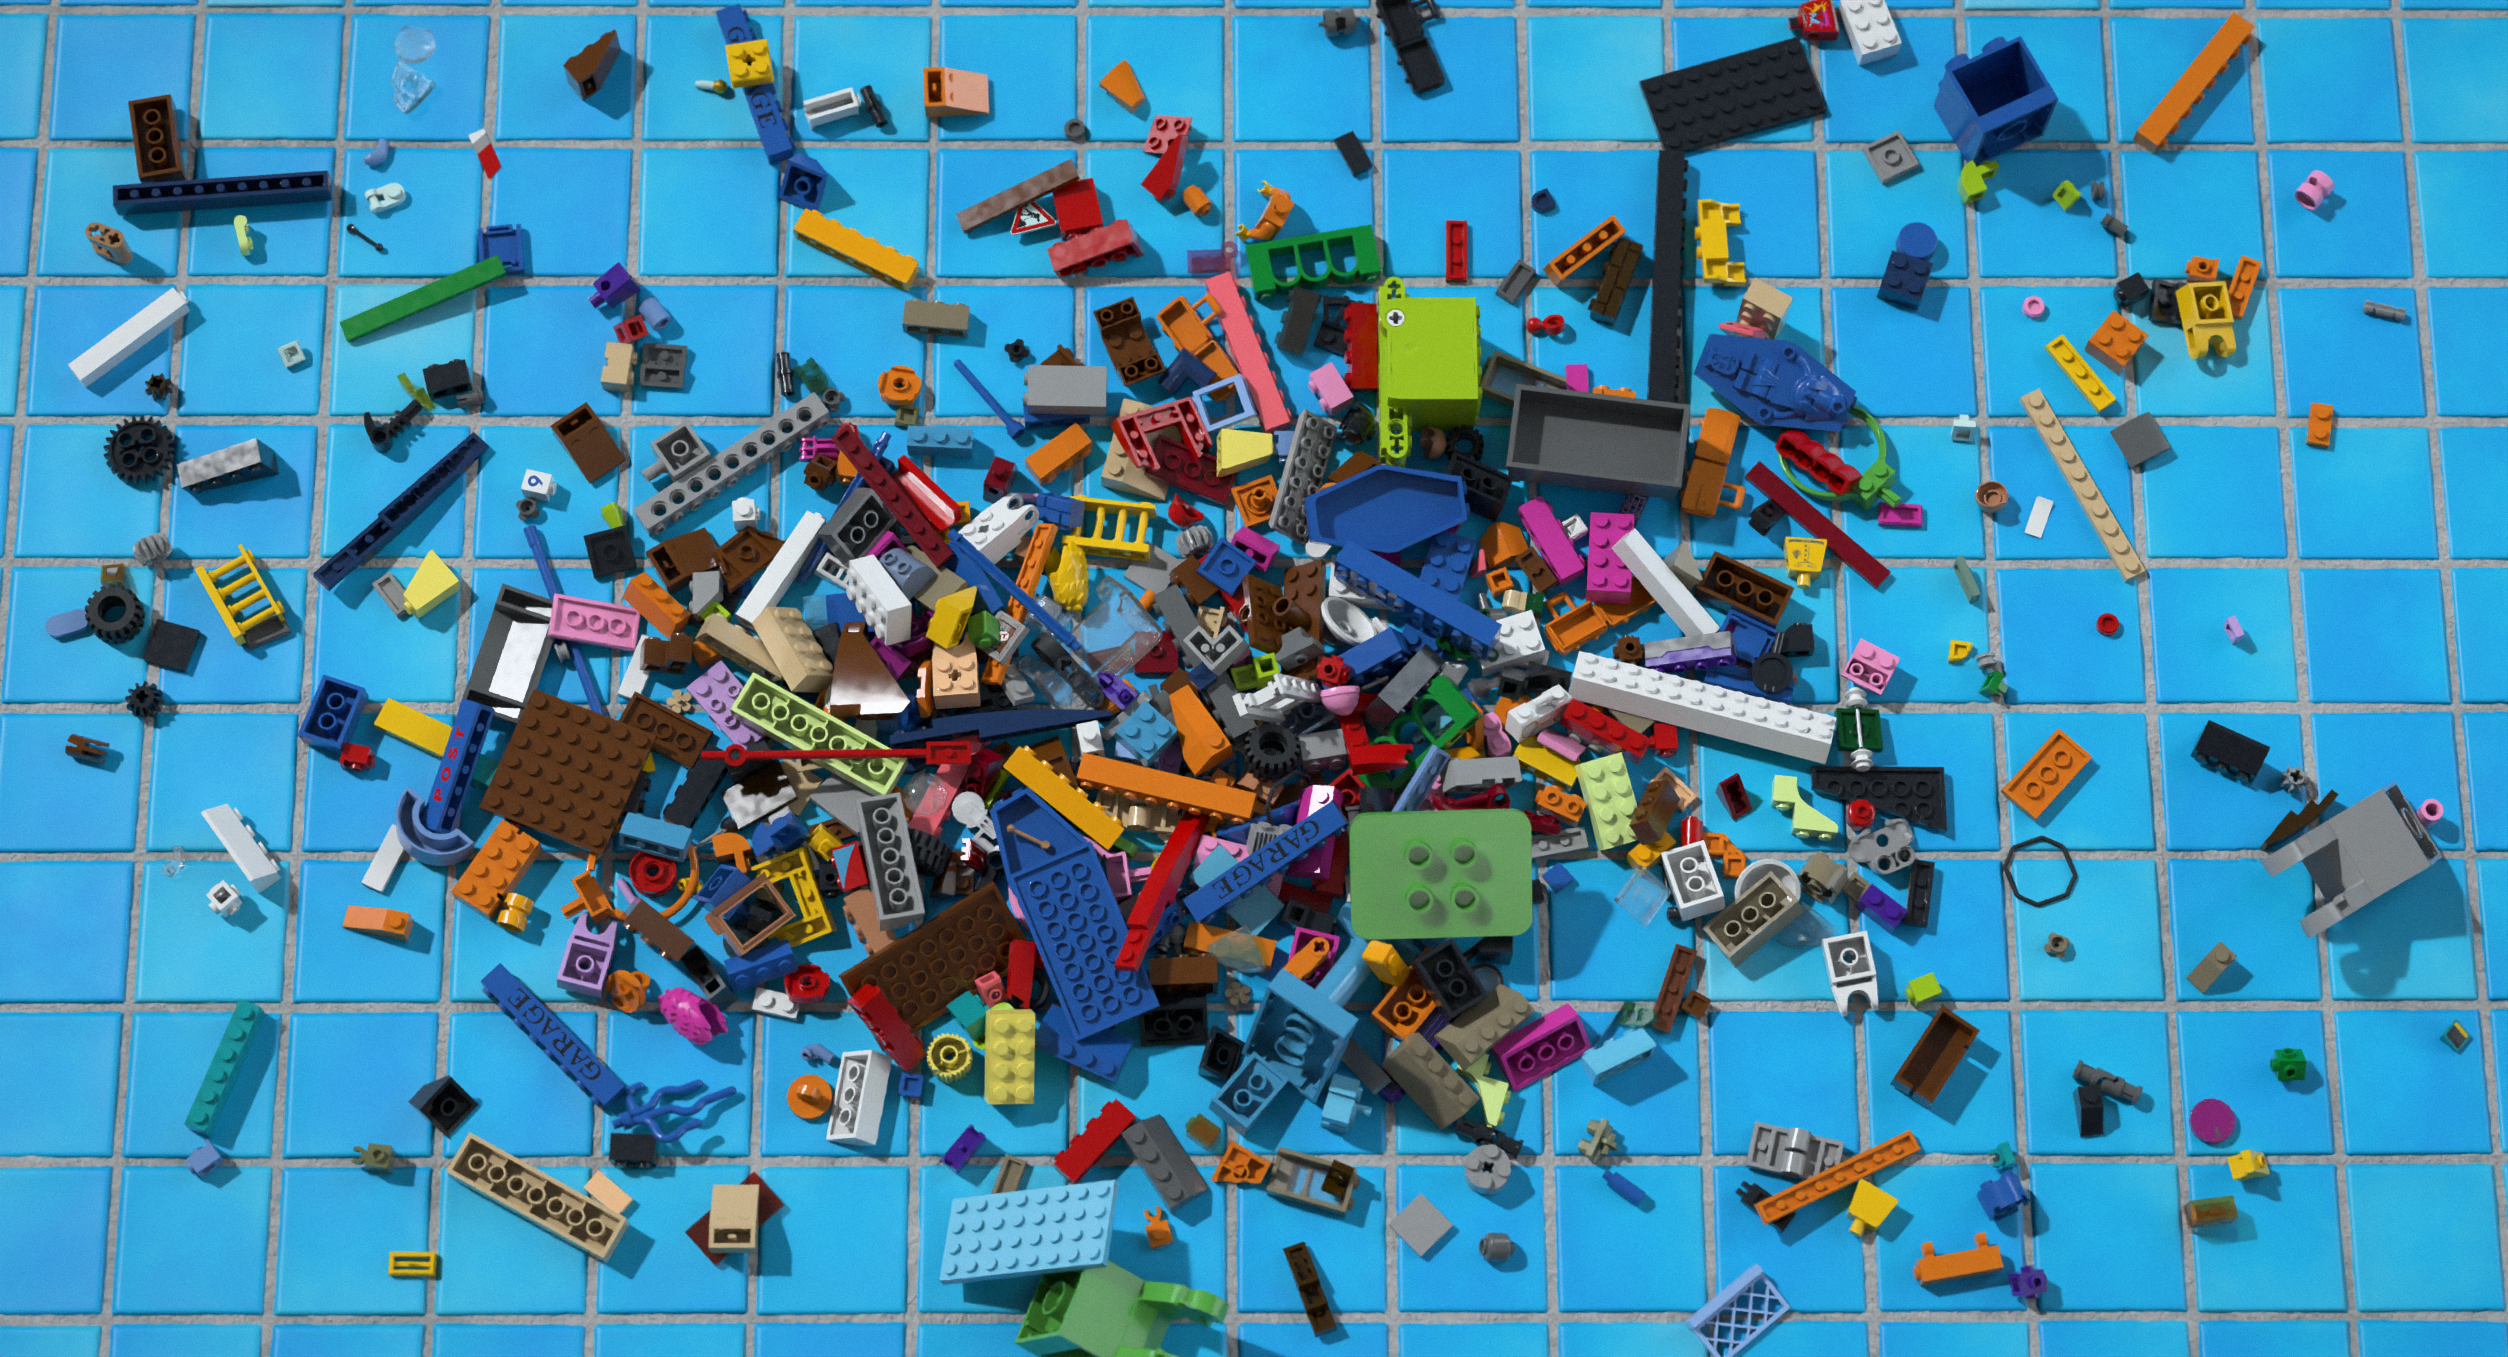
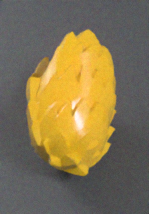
M1071 540L1067 546L1063 547L1061 555L1056 547L1052 548L1045 563V572L1055 603L1068 611L1082 612V607L1087 603L1089 595V571L1084 551Z

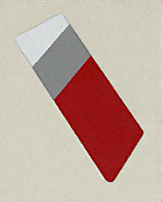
M482 129L470 134L469 138L488 179H490L501 168V164L485 130Z

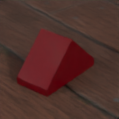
M1738 773L1718 783L1715 793L1733 820L1752 810Z

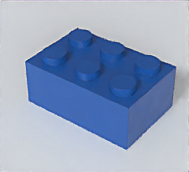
M323 674L298 733L302 742L341 755L344 743H350L369 698L365 688Z

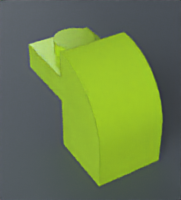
M1972 160L1964 166L1958 180V191L1965 205L1985 197L1987 187L1984 180L1997 175L1999 165L1996 160L1991 162L1984 161L1977 167Z
M1274 653L1254 657L1252 664L1230 670L1237 692L1255 687L1257 690L1268 686V682H1275V674H1280Z

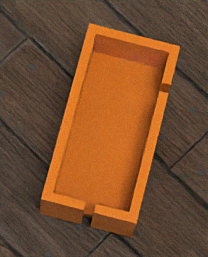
M502 819L451 890L452 895L457 901L492 922L503 906L497 895L499 894L504 901L506 894L514 891L543 850L540 842L524 832L521 833L518 828Z

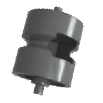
M1353 6L1340 8L1339 11L1335 9L1323 10V20L1318 24L1319 27L1323 26L1325 29L1326 37L1339 36L1340 32L1344 35L1356 34V24L1361 19L1356 17Z

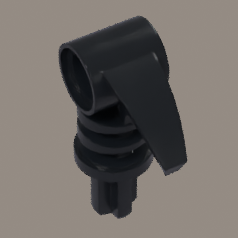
M413 400L401 412L396 410L394 412L395 418L390 417V423L385 422L381 427L375 426L369 412L364 413V426L377 452H388L393 444L392 438H398L399 435L397 433H403V427L410 428L412 426L410 421L423 409L420 402ZM380 437L386 438L385 441L381 443L376 442L377 439Z

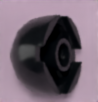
M1360 402L1355 403L1358 406L1355 410L1353 408L1349 409L1338 427L1340 430L1342 429L1340 435L1336 433L1335 436L1337 440L1349 446H1358L1366 440L1370 441L1376 433V430L1373 429L1375 425L1373 413Z

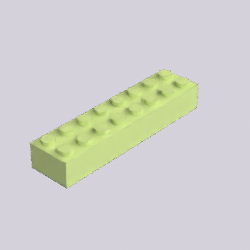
M754 672L730 709L732 717L791 750L891 749ZM907 758L809 759L874 796L891 794L908 765Z

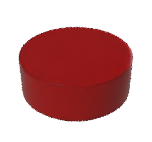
M2110 613L2102 614L2096 622V629L2103 636L2115 634L2119 627L2117 617Z

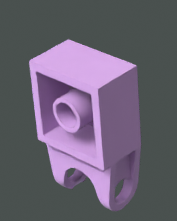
M582 913L568 939L557 976V987L601 998L613 960L618 921L612 920L604 933L592 934L586 926L587 913ZM584 966L589 967L588 970H582Z

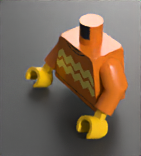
M1262 181L1265 187L1257 191L1266 198L1270 196L1271 198L1254 229L1249 231L1244 224L1238 226L1241 230L1235 232L1241 241H1246L1249 237L1250 239L1272 241L1284 225L1294 206V202L1291 201V194L1286 190L1271 186L1266 181Z

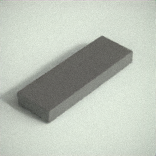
M1350 1038L1341 1061L1373 1095H1376L1391 1082V1079Z

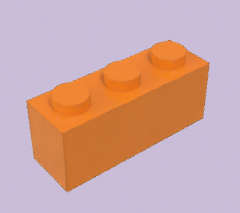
M1074 423L1025 459V468L1040 486L1045 483L1050 484L1057 478L1060 472L1063 470L1064 472L1068 471L1073 467L1074 462L1080 458H1086L1091 453L1092 441L1081 427Z
M646 572L629 581L623 598L667 639L671 634L684 631L691 614Z

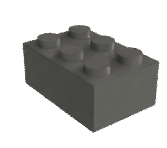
M857 487L817 534L843 565H849L850 560L865 557L897 519L872 488Z

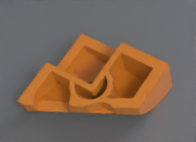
M1126 60L1115 66L1099 82V87L1116 99V103L1131 114L1145 100V96Z
M1232 1140L1210 1180L1214 1182L1260 1184L1272 1162Z

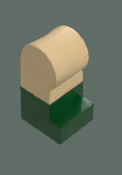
M1506 590L1503 595L1502 609L1513 614L1532 610L1534 618L1540 619L1545 593L1536 592V594Z

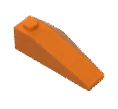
M1189 685L1169 695L1183 758L1195 777L1233 755L1230 742Z

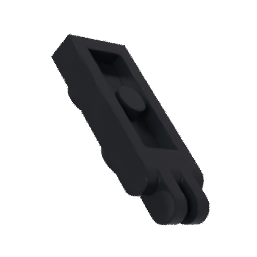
M1743 1181L1741 1186L1747 1192L1740 1188L1735 1192L1742 1197L1740 1202L1758 1215L1754 1205L1772 1195L1756 1183L1750 1185ZM1791 1212L1769 1224L1783 1233L1796 1213Z

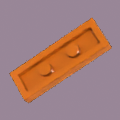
M2243 255L2239 259L2228 290L2233 318L2241 320L2262 263Z

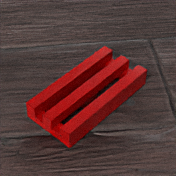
M970 838L962 839V843L966 847H962L961 852L965 856H961V861L977 873H982L986 864L987 852Z

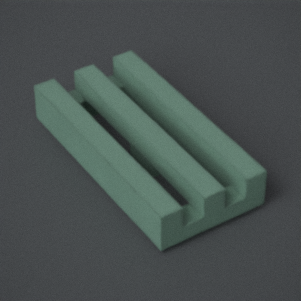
M1964 556L1957 557L1953 568L1971 604L1978 601L1981 593Z

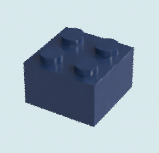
M1892 250L1876 298L1918 310L1933 263Z

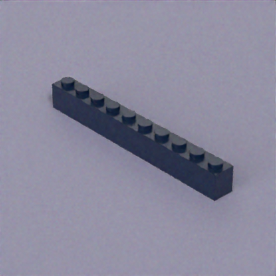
M328 170L113 185V206L118 215L333 200L332 180Z

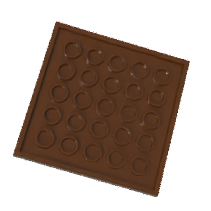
M533 689L479 808L487 813L603 857L657 737L649 732Z

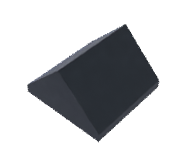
M1513 936L1489 937L1478 947L1475 960L1478 963L1510 964L1513 954Z
M1212 1026L1198 1067V1075L1226 1084L1237 1071L1245 1042L1217 1026Z

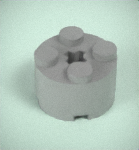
M1482 1145L1475 1148L1469 1154L1465 1163L1464 1178L1467 1185L1476 1193L1493 1195L1500 1192L1506 1186L1510 1176V1160L1507 1154L1496 1145ZM1484 1167L1491 1168V1173L1488 1171L1483 1172Z

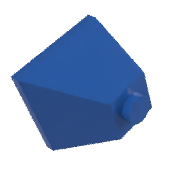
M797 152L788 160L778 198L811 211H818L829 174L817 160Z

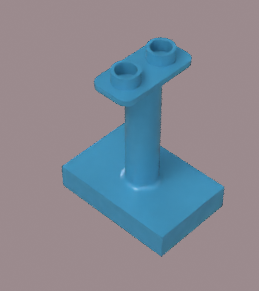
M1345 903L1342 906L1336 923L1342 932L1354 939L1315 989L1282 968L1267 987L1242 1050V1054L1248 1058L1255 1051L1289 1079L1287 1083L1289 1086L1315 1104L1330 1086L1333 1074H1335L1358 1022V1018L1344 1010L1343 1007L1372 972L1364 958H1362V954L1371 940L1363 939L1354 932L1351 924V903ZM1412 938L1374 939L1375 941L1378 940V942L1391 944L1408 967L1411 966L1418 956V950Z

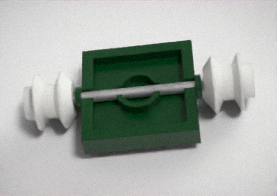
M1854 687L1845 693V698L1848 699L1845 703L1847 708H1836L1834 711L1838 751L1853 752L1851 753V758L1855 761L1851 765L1857 771L1863 772L1869 770L1874 765V762L1870 759L1873 756L1872 752L1881 753L1883 750L1879 710L1862 709L1868 704L1867 700L1864 699L1867 693L1859 687Z

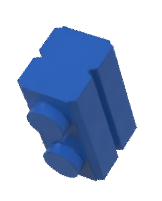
M1054 493L1038 494V507L1036 508L1039 510L1038 519L1042 520L1043 524L1060 525L1059 529L1072 531L1073 527H1080L1082 525L1084 501Z

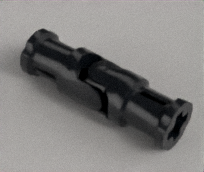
M1464 1116L1458 1119L1453 1132L1455 1135L1459 1133L1469 1137L1475 1143L1496 1145L1505 1153L1512 1155L1514 1159H1517L1524 1140L1518 1141L1506 1136V1133L1486 1127V1125L1480 1122L1476 1124L1464 1119ZM1496 1135L1498 1140L1493 1143V1138Z

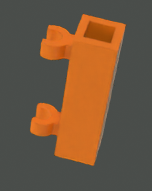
M1985 1232L1976 1233V1236H1974L1977 1249L1934 1256L1932 1241L1922 1243L1921 1251L1924 1258L1918 1259L1915 1267H1913L1914 1279L1919 1281L1920 1286L2000 1272L2003 1268L1999 1246L1988 1247Z

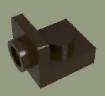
M1334 1159L1327 1171L1321 1190L1341 1198L1355 1168Z

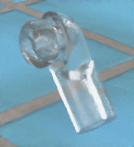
M174 846L172 848L173 860L162 866V873L164 875L173 877L185 866L183 846Z

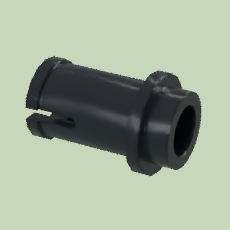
M1675 905L1667 907V921L1672 923L1682 921L1678 907H1675ZM1695 918L1686 921H1695Z

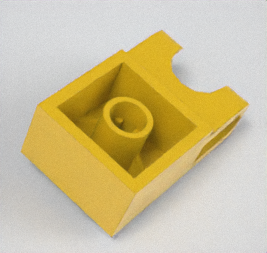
M2226 281L2188 283L2175 291L2190 358L2201 359L2208 352V342L2214 346L2218 356L2231 357L2236 351V342L2232 328L2234 320Z

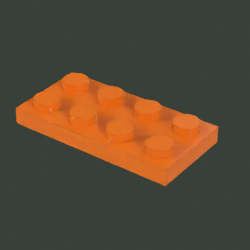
M2058 728L2002 789L2001 793L2035 821L2091 760L2092 756Z

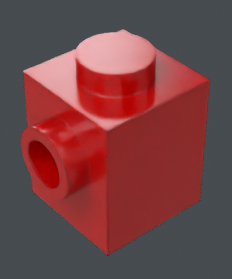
M1668 723L1654 724L1652 735L1649 736L1651 739L1649 746L1650 749H1654V756H1660L1661 758L1673 757V755L1677 754L1678 750L1676 725Z

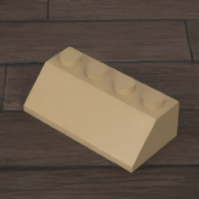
M712 613L707 616L695 638L696 640L747 671L754 672L772 683L782 678V674L761 638L757 636L751 637L746 634V630L739 625L733 626L727 622L728 619L719 613Z

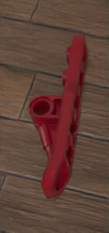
M1500 784L1491 786L1486 793L1468 796V798L1459 800L1447 798L1439 793H1433L1430 796L1431 804L1439 811L1509 809L1511 804L1506 788ZM1503 795L1502 799L1494 800L1497 796ZM1522 811L1527 815L1532 831L1559 835L1561 826L1555 816L1550 814H1543L1541 816L1535 815L1531 811Z

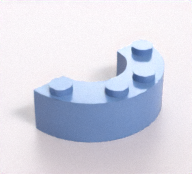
M409 786L404 790L396 807V833L400 844L410 856L425 864L448 866L459 863L474 854V842L458 828L446 834H436L425 829L420 823V818L425 810V800Z

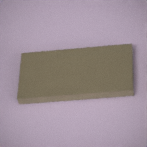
M909 545L905 549L906 552L932 568L936 573L912 597V599L933 613L936 611V602L940 598L962 591L969 586L964 579L946 567L942 566L937 569L928 556L915 546Z

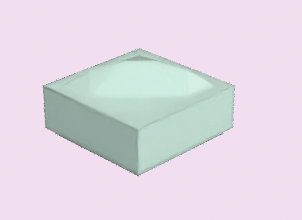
M298 340L277 348L286 368L306 360Z

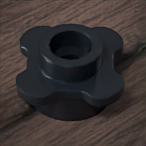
M1016 339L1014 343L1006 344L1004 347L1005 352L1010 357V361L1013 363L1029 356V350L1025 348L1022 339Z

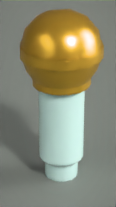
M722 79L714 82L704 80L695 82V87L700 89L713 90L718 94H723L727 91V83Z

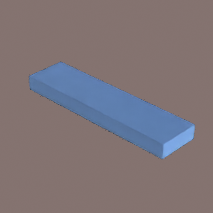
M1432 745L1392 812L1417 811L1451 755Z

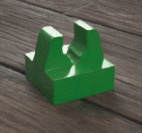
M1998 670L1989 673L1979 693L1985 697L1992 694L1999 697L2001 693L2005 695L2009 686L2002 681L2004 674Z

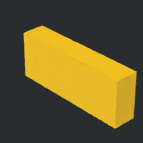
M391 698L387 699L374 722L377 730L440 759L443 757L453 728Z

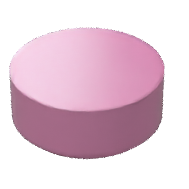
M2031 296L2024 301L2022 311L2026 317L2036 319L2042 315L2045 305L2039 297Z

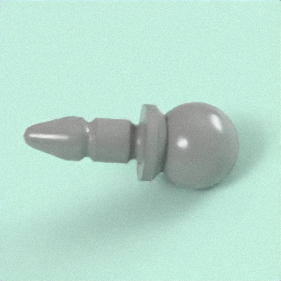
M1180 923L1169 931L1170 943L1174 944V958H1176V955L1182 954L1181 944L1184 943L1185 940L1183 938L1186 936V928Z

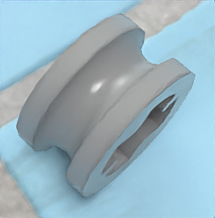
M562 641L561 645L554 644L560 663L564 659H571L565 641Z
M1988 652L1978 655L1975 658L1979 662L1978 669L1984 670L1995 667L1997 665V661L1994 660L1995 653Z

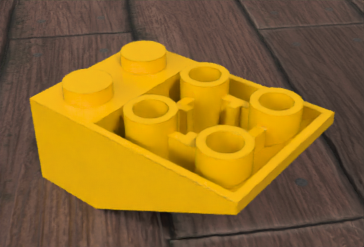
M973 586L940 598L936 602L934 616L928 623L927 627L929 629L926 637L946 649L958 645L973 608L977 587Z

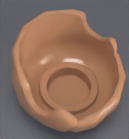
M1425 425L1420 438V446L1426 449V453H1423V456L1430 460H1436L1444 453L1446 449V435L1443 430L1438 427Z
M1987 481L1978 486L1975 500L1979 508L1985 512L1995 513L2005 507L2008 501V491L1998 481Z

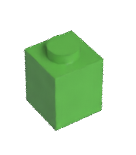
M985 610L968 618L969 640L980 649H985L1000 642L999 621L988 611Z

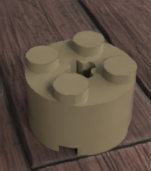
M1818 851L1817 854L1809 857L1797 877L1803 885L1801 890L1818 902L1829 900L1828 904H1831L1848 881V869L1844 865L1836 864L1830 860L1829 856L1824 852Z

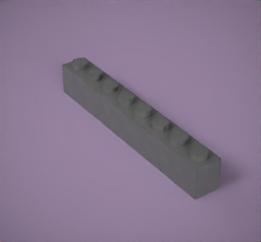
M1177 584L1153 595L1155 604L1152 607L1156 615H1161L1164 619L1162 625L1166 633L1173 635L1174 639L1172 642L1177 652L1182 651L1184 655L1182 660L1186 668L1193 670L1203 661L1183 640L1199 623ZM1225 670L1216 682L1204 690L1202 696L1207 705L1212 704L1214 711H1212L1217 723L1222 722L1224 726L1222 731L1228 741L1232 740L1234 745L1237 746L1245 742L1249 731H1254L1256 723L1253 719L1240 717L1232 697L1238 694Z

